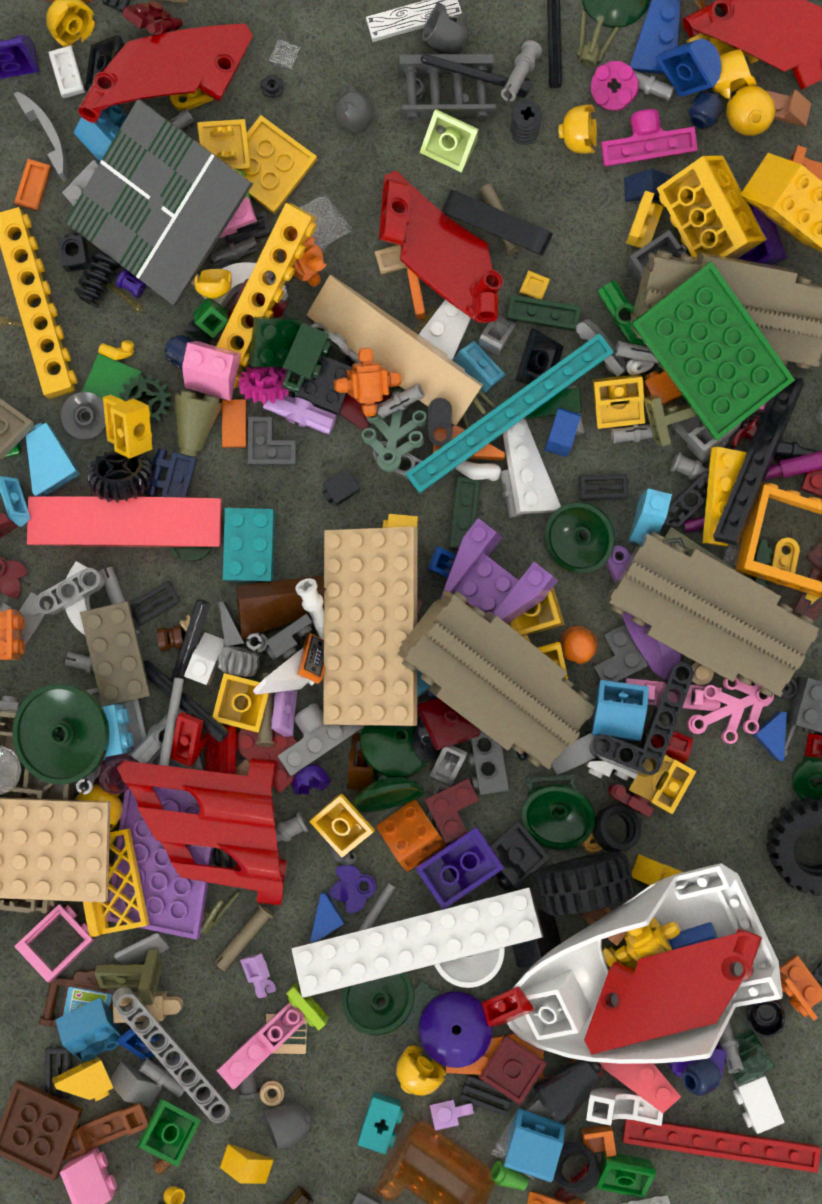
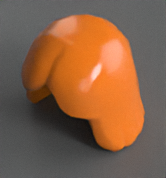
M571 626L560 637L562 651L568 661L585 664L597 653V636L588 628Z

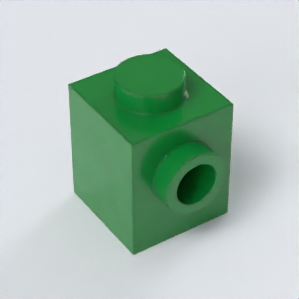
M206 298L193 312L195 324L212 338L223 331L229 321L227 310L214 299Z

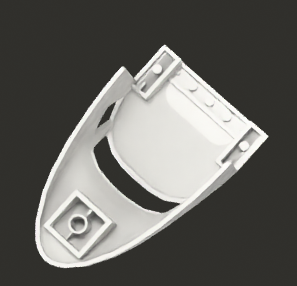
M722 863L678 873L653 883L623 905L615 908L598 921L545 954L530 967L513 987L521 988L532 1004L534 1011L507 1024L517 1036L533 1046L579 1060L632 1064L707 1059L711 1057L736 1007L782 998L779 961L739 875ZM653 917L657 919L662 927L667 923L676 922L680 927V931L711 922L718 938L736 934L737 929H743L762 937L752 964V976L741 983L716 1024L591 1055L584 1038L609 972L601 948L603 938L647 926ZM740 962L734 966V971L738 976L743 973V966ZM613 994L611 999L614 1006H617L619 1001L616 994Z

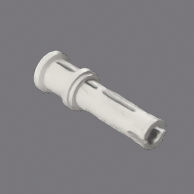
M311 578L304 579L296 585L295 589L297 594L301 596L303 600L302 606L304 610L309 612L319 637L324 640V609L322 607L324 600L318 594L316 581Z

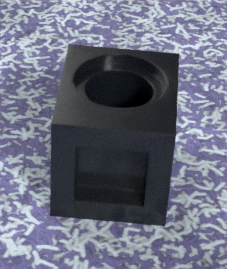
M70 233L66 234L64 238H59L58 244L62 267L66 272L89 269L87 267L89 263L87 245L82 235ZM79 248L76 255L69 256L71 249Z
M347 468L323 483L325 488L322 491L329 504L334 502L336 506L360 492L359 486Z

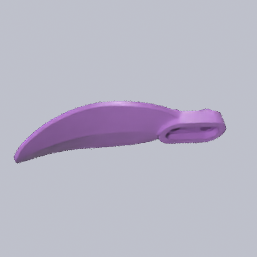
M614 546L613 553L606 562L615 584L631 557L628 550L622 546ZM615 554H620L622 556V560H617L615 558ZM624 612V622L639 652L651 670L661 679L665 680L668 671L680 663L681 653L644 634L648 624L642 627L631 621L632 615Z

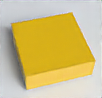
M528 270L519 294L542 300L550 279Z

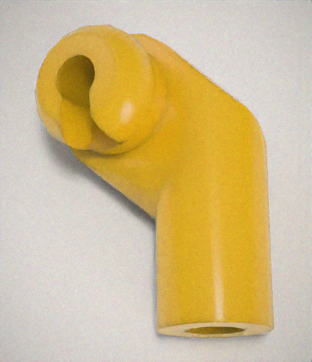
M125 340L119 348L102 343L98 352L100 355L117 361L131 357L134 354V343Z

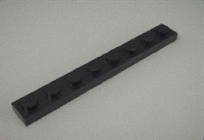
M793 377L795 380L769 400L714 532L713 538L715 541L735 546L739 545L803 388V378Z

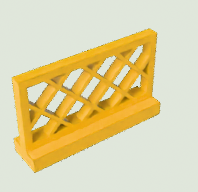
M130 828L110 832L109 849L119 855L114 865L109 863L108 889L115 894L110 904L107 901H83L90 937L149 925ZM124 835L125 847L122 851L113 845L116 837ZM122 859L126 860L130 865L127 875L117 869ZM114 873L123 879L119 889L109 883ZM127 883L132 885L135 890L132 899L122 893ZM119 897L128 903L124 913L113 907ZM132 907L139 911L141 921L134 922L127 917ZM110 911L120 918L116 926L109 927L107 920Z

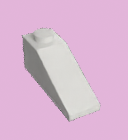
M303 648L265 677L253 692L255 694L299 690L308 683L311 686L314 685L315 682L297 674Z

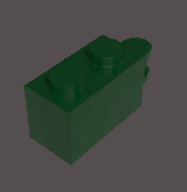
M301 323L283 365V370L287 372L282 385L283 388L298 394L304 380L311 382L313 377H318L322 368V364H319L322 355L327 356L332 342H329L330 337L328 333ZM292 375L300 378L298 383L290 380Z

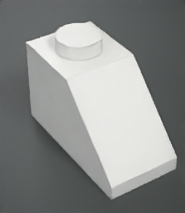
M205 632L192 654L184 677L210 685L219 664V654L221 649L225 647L224 639Z

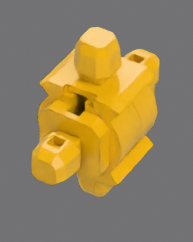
M653 917L647 926L626 931L627 934L624 936L627 946L624 945L615 952L616 958L620 963L628 962L632 958L638 963V960L641 958L670 951L672 947L669 939H673L680 934V927L676 922L667 923L662 927L657 919Z

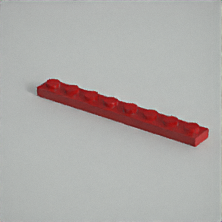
M625 1119L622 1142L626 1144L818 1173L821 1152L819 1145L663 1121L662 1125L659 1126Z

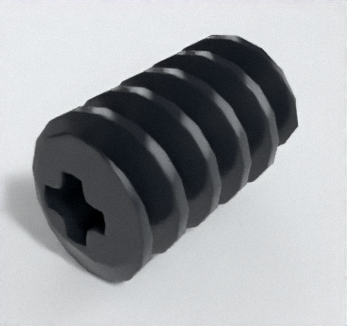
M527 99L521 100L513 108L510 132L513 140L520 145L533 143L539 134L542 110L536 102Z
M93 254L91 257L94 262L87 264L90 271H83V276L86 279H79L78 281L82 288L75 287L74 292L87 304L100 308L95 300H104L99 293L100 291L108 293L109 290L104 286V283H113L108 276H117V273L112 268H121V265L107 256Z

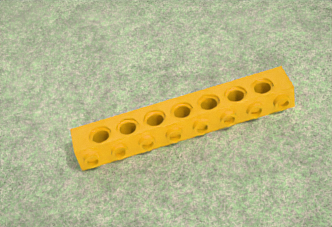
M285 203L217 344V347L241 353L234 388H237L239 385V377H241L240 373L243 367L249 365L253 327L251 328L247 325L246 317L248 315L253 316V318L254 316L273 317L274 312L271 310L275 302L279 303L283 297L284 290L282 288L285 282H289L295 272L293 266L296 260H300L305 252L306 246H304L307 237L313 235L317 224H315L317 217L292 203ZM291 227L296 228L298 232L297 238L294 241L288 236V231ZM280 249H283L287 254V258L283 263L277 257ZM270 271L276 276V281L273 285L267 281V274ZM259 293H262L265 297L263 306H260L256 301ZM237 336L242 337L244 340L242 349L236 345Z
M17 207L0 212V246L43 395L48 399L75 392L74 384H77L78 381L74 370L69 369L68 362L71 361V357L67 347L63 348L61 340L65 339L61 326H57L55 321L58 312L55 304L50 303L48 297L52 292L48 281H44L42 273L45 272L41 258L37 259L35 251L39 250L36 238L30 235L29 228H32L30 217ZM15 233H22L18 240H12ZM24 254H28L27 260L19 263V258ZM35 277L32 284L25 285L27 278ZM35 299H41L40 305L33 308L32 302ZM42 321H48L45 329L38 330V326ZM54 343V349L46 353V345ZM60 365V372L57 375H51L52 368Z

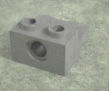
M698 416L673 423L672 427L687 442V448L703 464L711 456V447L724 448L741 429V423L718 441L714 440Z

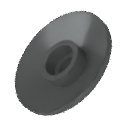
M78 392L71 395L64 402L61 409V422L64 429L71 436L82 440L92 439L101 434L106 427L103 400L90 392ZM86 412L90 413V419L88 421H85L83 419V415Z

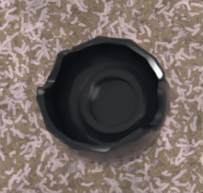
M775 1000L751 1004L747 1012V1021L752 1031L757 1035L773 1037L782 1031L785 1013L779 1002Z

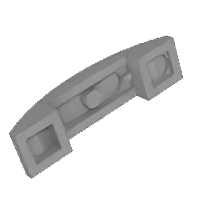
M20 92L14 93L29 121L32 122L37 118L39 119L55 148L54 151L47 155L62 181H67V156L56 129L36 103Z
M591 732L578 738L570 747L566 746L560 756L556 757L551 764L556 775L595 759L590 753L589 745L597 736L592 735ZM619 739V740L624 741V742H626V743H628L629 741H631V740ZM601 740L596 743L597 750L601 753H606L607 744Z

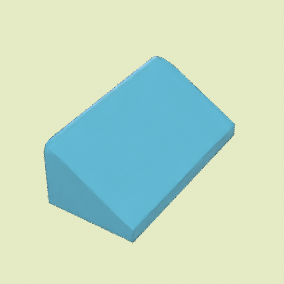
M475 341L461 349L453 359L459 366L465 369L468 375L483 384L481 390L484 393L488 392L506 375Z
M0 476V492L8 517L19 527H22L31 517L17 478Z

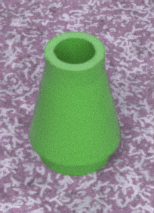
M497 1161L493 1165L490 1178L494 1181L495 1185L521 1191L526 1189L528 1185L527 1176L519 1171L505 1167V1161Z

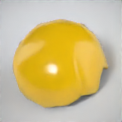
M208 269L201 271L199 280L198 276H195V289L203 297L217 299L225 296L231 290L232 277L229 270Z

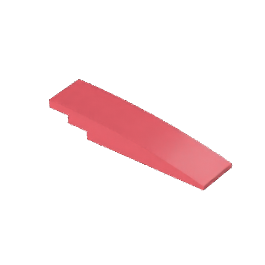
M28 497V511L31 519L27 522V545L221 547V498L137 497V499L129 498L127 502L120 500L117 503L115 500L107 502L106 499L100 500L99 497Z

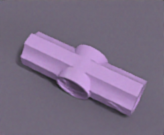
M284 395V400L275 399V403L268 400L263 406L264 410L285 417L287 421L293 424L297 422L299 423L298 426H307L328 435L333 430L337 415L317 408L311 402L299 397L292 398Z

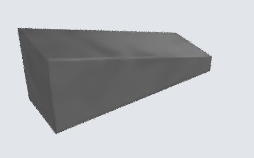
M219 602L225 646L247 644L246 640L241 638L239 626L227 602Z

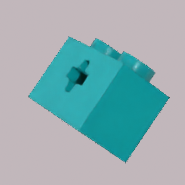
M373 1091L358 1137V1146L386 1155L387 1148H392L397 1134L393 1132L395 1124H400L403 1117L404 1109H401V1100ZM381 1119H384L386 1121L383 1127H378V1123H380Z

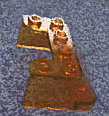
M418 1122L411 1128L388 1161L374 1192L385 1200L393 1201L399 1197L405 1187L426 1204H486L495 1182L491 1180V1170L442 1133L437 1130L435 1131V1128L428 1123Z

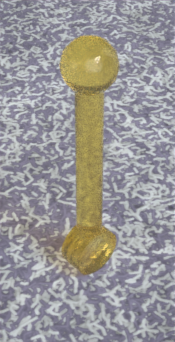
M104 283L105 287H109L130 304L135 312L141 310L140 303L133 302L113 284Z
M436 307L429 309V314L415 329V333L418 334L438 310Z
M7 317L0 318L2 326L9 324L24 327L23 322L11 321ZM44 323L38 325V330L45 329L47 325Z

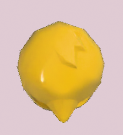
M741 49L730 51L720 56V78L715 86L712 87L715 93L721 94L724 98L731 99V92L746 86L757 85L754 76L750 74Z

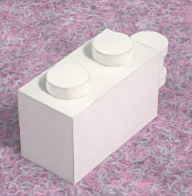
M750 1059L747 1060L748 1066H754ZM763 1073L742 1085L737 1080L734 1081L736 1089L733 1090V1094L737 1103L744 1106L746 1112L742 1115L748 1128L752 1127L759 1134L785 1123L766 1076Z

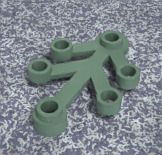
M400 388V389H396V390L392 393L391 397H393V394H394V393H396V392H398V391L401 393V392H403V391H405V390H404V389H401V388ZM402 410L392 414L390 427L383 421L378 412L373 418L366 417L367 421L374 424L388 440L385 448L377 440L374 429L366 428L361 434L363 442L370 445L378 454L377 463L382 470L386 472L397 470L401 464V457L414 448H419L423 445L422 433L414 431L418 427H423L427 424V415L422 410L414 412L412 420L401 428ZM418 417H423L420 421L416 420ZM369 434L373 435L371 438H366ZM409 434V441L397 448L398 441ZM414 438H420L418 441H412Z

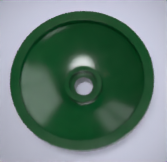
M582 0L585 11L594 21L598 23L599 17L603 16L602 25L611 28H621L635 23L646 12L650 0Z
M585 502L565 504L550 516L545 527V544L550 556L560 567L570 572L589 573L603 566L613 553L615 546L613 525L608 516L592 504ZM582 531H586V532H587V534H588V537H587V538H584V537L581 535V532H582Z
M364 725L360 735V748L366 762L375 771L387 777L407 778L418 773L427 762L421 761L413 750L412 739L416 726ZM397 734L403 736V740L398 739Z
M382 775L377 777V781L362 789L355 796L352 805L358 812L382 811L411 803L422 797L425 791L423 785L417 781L404 777H387Z
M552 784L540 787L528 796L522 809V822L526 830L539 844L553 849H570L579 846L589 838L594 829L595 812L588 798L580 791L566 785Z
M405 972L345 987L342 993V1008L349 1023L358 1031L372 1036L385 1035L398 1029L408 1019L414 1005L413 985ZM380 1000L386 1001L383 1006H378Z

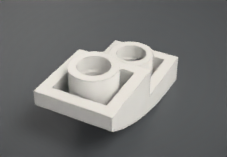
M590 760L585 763V766L590 768L588 772L599 778H602L603 775L609 777L613 769L616 770L614 775L626 781L629 777L636 779L638 775L603 760Z

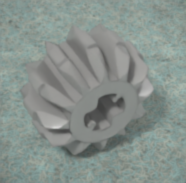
M225 646L219 654L218 668L225 673L251 677L256 674L257 668H259L260 655L248 648Z

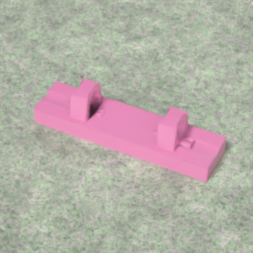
M625 679L627 684L648 686V705L657 704L664 682ZM690 685L682 708L715 711L720 709L721 702L714 699H705L704 686ZM716 687L718 691L722 692V688ZM711 688L706 690L707 696L711 697L713 695ZM668 691V700L676 703L677 695L672 691ZM692 691H693L694 694H695V698H694V701L691 703V697H692Z

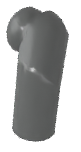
M328 843L333 860L344 865H351L356 861L357 855L354 851L351 850L341 857Z

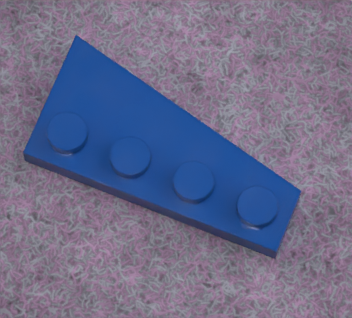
M681 0L651 1L630 63V67L634 71L665 74L656 57L663 51L677 47Z

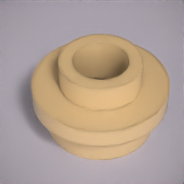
M267 1081L261 1087L260 1098L264 1104L276 1106L284 1098V1088L278 1081ZM275 1089L277 1095L274 1097L269 1096L268 1090Z

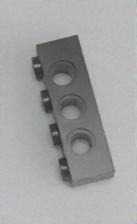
M480 730L481 734L478 737L466 741L471 742L472 751L468 752L470 766H475L476 775L472 776L474 790L479 789L480 795L509 791L502 746ZM483 737L488 738L491 743L487 751H480L477 747L478 740ZM484 762H492L494 764L492 774L484 775L481 772V766Z

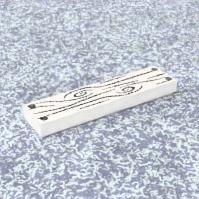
M424 0L367 16L366 22L372 42L424 28L437 2L445 5L449 16H457L462 13L458 0Z

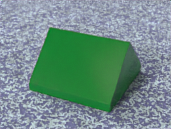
M161 1099L137 1147L178 1167L201 1120Z
M602 1151L600 1176L596 1183V1189L644 1198L656 1175V1169L651 1160L616 1153L617 1156L607 1157L605 1152Z

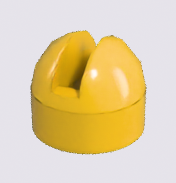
M170 1186L164 1191L163 1200L166 1204H182L184 1202L185 1192L179 1187Z

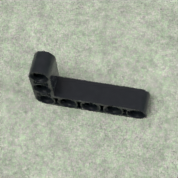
M681 662L668 671L640 748L603 734L591 741L589 750L592 756L640 776L648 777L657 773L662 765L694 676L693 668L689 664ZM676 669L684 671L685 680L682 681L676 677ZM668 691H672L677 695L676 703L668 700ZM660 714H666L669 717L668 726L660 723ZM652 736H657L661 740L660 748H655L651 745ZM601 740L607 744L606 753H601L597 750V741ZM624 749L629 752V762H624L620 759V750ZM645 758L653 763L651 771H646L642 766V761Z

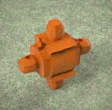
M291 227L288 231V236L294 241L297 238L298 232L296 228ZM311 236L307 237L304 243L306 249L300 260L297 259L293 266L295 268L293 276L306 281L312 287H316L321 283L318 271L323 270L327 264L324 263L322 250L318 245L314 244L315 238ZM280 249L282 250V257L285 262L287 254L283 249Z
M360 348L358 360L361 363H354L353 370H346L347 378L342 377L334 380V390L339 393H348L357 402L364 403L361 404L362 412L366 417L375 416L377 413V404L375 402L382 401V395H389V387L401 384V374L388 372L379 363L373 362L374 356L371 348Z

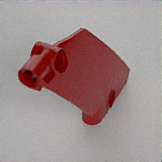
M716 0L682 19L683 27L690 38L701 33L736 49H741L743 52L783 72L792 68L800 90L822 80V7L807 0ZM716 6L722 9V17L716 15Z
M245 23L177 30L128 41L104 71L95 75L91 88L78 108V113L86 121L95 123L98 121L103 110L109 106L136 101L137 99L142 100L195 93L198 88L200 92L220 102L240 65V60L246 53L253 35Z
M397 170L386 174L383 180L379 240L400 245V260L436 293L479 323L497 320L498 290L503 286V278L500 273L492 268L488 243L479 239L441 212Z
M737 929L736 934L641 958L638 960L635 969L615 961L609 969L584 1038L591 1055L716 1024L741 983L752 976V964L762 937L743 929ZM738 962L743 966V973L740 976L736 975L734 971V966ZM613 994L618 996L617 1006L612 1004Z

